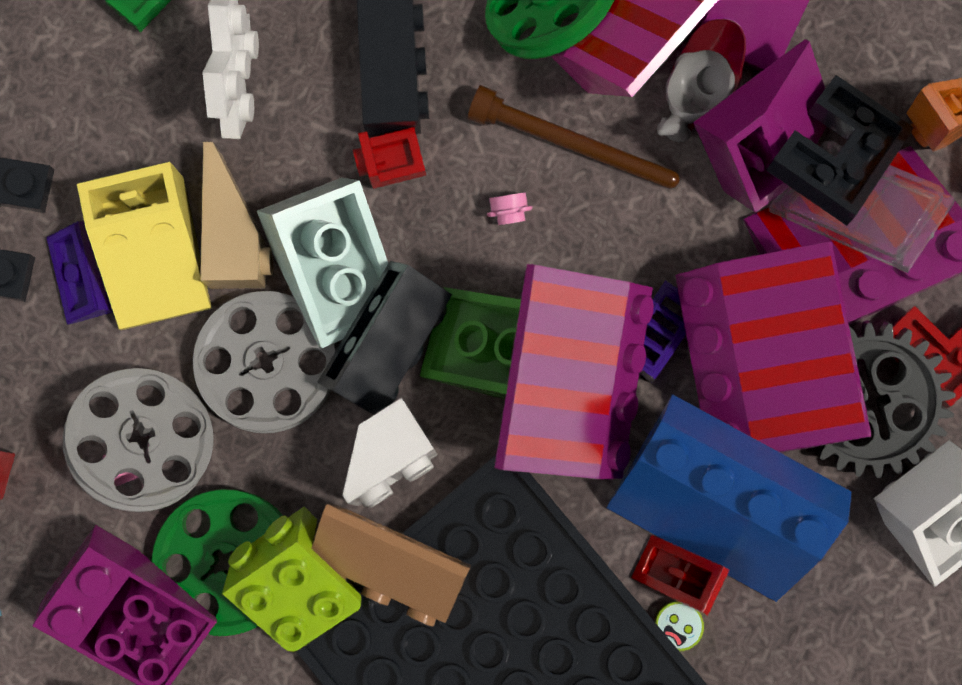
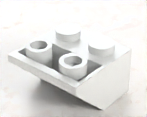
M402 398L359 425L343 491V497L348 504L356 506L363 504L364 507L372 508L393 494L390 485L403 477L412 482L434 468L430 460L438 454Z

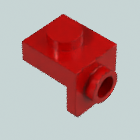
M414 127L369 138L367 131L358 133L361 148L353 149L357 170L360 177L369 176L373 189L426 176Z

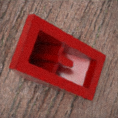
M651 535L631 578L702 614L708 615L729 569Z

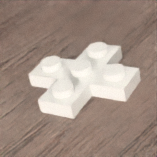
M210 0L208 13L213 52L202 72L207 118H220L222 138L240 139L246 122H252L254 117L253 94L246 93L245 79H249L251 60L258 57L257 31H251L250 16L246 14L245 5H238V0Z

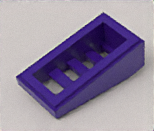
M666 280L652 299L654 304L653 314L657 312L676 325L678 329L675 333H672L652 318L647 324L650 330L668 341L665 348H663L645 335L644 347L658 356L655 362L646 357L645 365L639 373V376L650 383L655 381L686 335L683 318L661 304L664 298L667 297L681 307L678 288Z

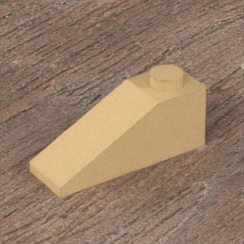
M203 142L201 281L210 289L265 288L266 275H273L274 255L271 247H266V242L222 154L213 142Z

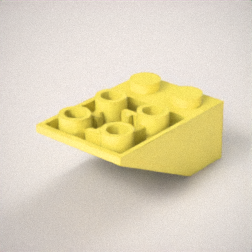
M171 162L77 184L85 228L119 330L212 309L207 286L201 281V256L184 178Z

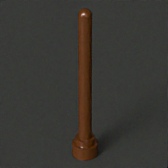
M480 85L475 93L467 119L483 126L487 122L495 125L498 121L665 188L672 189L679 184L680 177L677 172L504 104L505 99L497 96L498 91Z

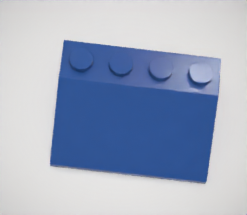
M672 394L606 508L665 541L729 569L728 576L777 602L822 560L848 524L852 491Z

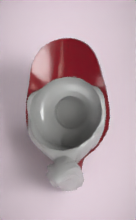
M714 19L704 23L694 32L676 60L666 82V98L671 116L661 118V122L657 124L658 135H665L668 139L679 143L687 141L691 137L692 130L695 128L693 122L740 88L743 80L742 69L746 53V37L738 23L729 19Z

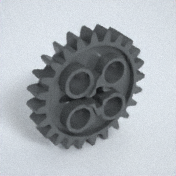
M863 321L861 334L856 335L849 326L856 361L863 359L870 386L879 395H883L876 399V403L886 423L889 436L886 439L881 438L876 416L865 404L872 437L823 445L819 447L817 454L820 459L824 460L835 453L834 466L839 471L851 461L853 472L858 477L862 475L866 465H870L874 475L877 478H881L884 464H889L897 474H901V459L907 457L913 464L918 465L920 460L916 451L920 447L932 453L936 451L934 445L929 440L931 434L938 436L947 435V432L937 424L939 418L954 417L952 411L942 406V401L950 400L956 396L950 389L941 388L940 384L952 377L951 373L947 370H934L943 357L937 352L924 356L929 346L927 340L920 338L909 345L912 331L904 327L896 337H893V325L884 321L877 334L871 322ZM886 357H896L899 361L898 373L889 380L878 379L876 369L880 361ZM860 377L864 401H866L868 394ZM902 403H913L915 409L913 418L905 424L893 423L892 415L895 408Z

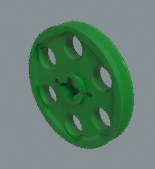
M487 0L485 19L490 33L507 53L523 59H538L558 54L584 39L604 19L614 0ZM514 3H518L511 13L502 16L506 8ZM578 13L577 18L572 23L560 27L566 17ZM536 26L535 31L529 37L519 40L525 30Z
M214 490L187 500L167 518L154 544L152 563L167 575L166 565L168 560L175 554L185 556L191 565L190 574L184 581L174 582L195 600L200 594L209 593L218 601L219 609L215 616L217 622L208 635L232 636L258 627L255 622L222 594L228 574L227 570L212 573L204 580V576L215 569L214 566L219 562V558L216 555L219 550L227 554L234 552L238 546L246 541L253 543L266 533L269 526L276 519L283 516L271 503L248 492ZM245 503L252 505L258 513L257 524L253 529L246 532L236 528L233 523L234 511L238 506ZM198 509L208 514L211 525L209 531L200 538L192 536L186 528L188 515Z

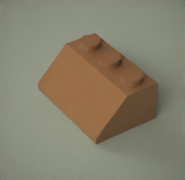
M327 504L322 513L312 545V550L344 580L348 578L363 585L364 588L361 592L363 596L386 606L389 605L392 598L409 606L406 615L429 626H434L436 619L446 623L471 567L470 564L344 507Z

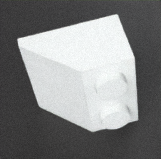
M949 440L934 453L927 454L918 465L897 481L888 484L874 498L884 524L934 587L962 567V449Z

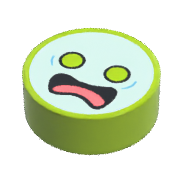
M678 601L665 604L655 616L654 622L679 651L693 648L703 636L704 621L700 612Z

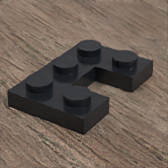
M835 75L808 114L847 140L840 151L834 157L795 130L766 171L848 226L858 214L914 127Z
M0 157V206L45 213L55 169L50 165ZM0 249V298L26 302L35 262L34 256Z

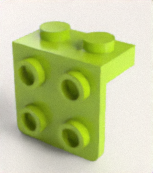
M302 507L288 518L286 516L279 517L269 526L263 536L253 543L246 541L235 549L228 560L230 567L222 592L227 599L271 638L290 652L299 650L358 611L362 600L361 595L312 550L317 518L305 507Z

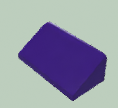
M77 221L48 236L47 242L67 324L113 313L85 223Z

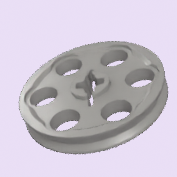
M257 291L231 299L208 318L196 340L193 353V372L198 390L207 405L219 417L239 429L254 433H276L291 429L314 415L323 405L331 391L317 382L323 371L316 375L305 374L301 371L299 362L304 353L310 350H317L326 357V368L335 353L334 343L320 348L304 316L303 326L297 333L287 335L278 330L277 321L283 312L294 310L303 316L295 298L291 295L274 291ZM240 310H249L256 316L254 329L246 334H238L230 326L232 316ZM216 349L226 350L231 355V365L222 374L210 373L205 365L208 354ZM261 351H265L269 356L274 354L278 356L272 362L274 370L270 373H266L262 368L254 370L253 366L259 362L257 354ZM240 389L251 392L254 398L252 409L244 415L232 414L227 404L229 396L234 391ZM285 390H294L301 397L299 410L289 416L278 413L275 408L277 395Z
M132 368L118 370L93 381L74 401L63 432L65 461L78 485L100 503L111 508L129 512L159 510L185 497L204 474L213 451V428L202 401L188 386L178 379L150 369ZM145 385L154 386L161 392L163 402L156 406H146L138 400L136 391ZM96 397H107L114 402L117 411L109 418H100L90 411L89 402ZM178 417L191 418L198 426V434L192 438L180 437L175 433L172 422ZM133 425L141 436L150 437L145 446V454L137 442H128L133 433ZM89 440L100 443L105 450V457L97 463L85 462L77 453V447L80 443ZM170 460H178L184 463L188 469V479L179 483L169 481L163 475L162 465ZM132 473L140 479L142 490L136 495L125 496L116 489L114 479L119 474Z

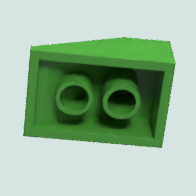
M444 287L452 296L446 305L447 312L443 321L436 328L432 329L420 377L506 399L521 299Z

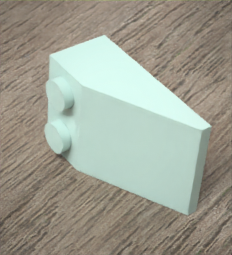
M348 178L336 179L257 211L275 260L320 348L329 346L344 338L388 265L360 180Z

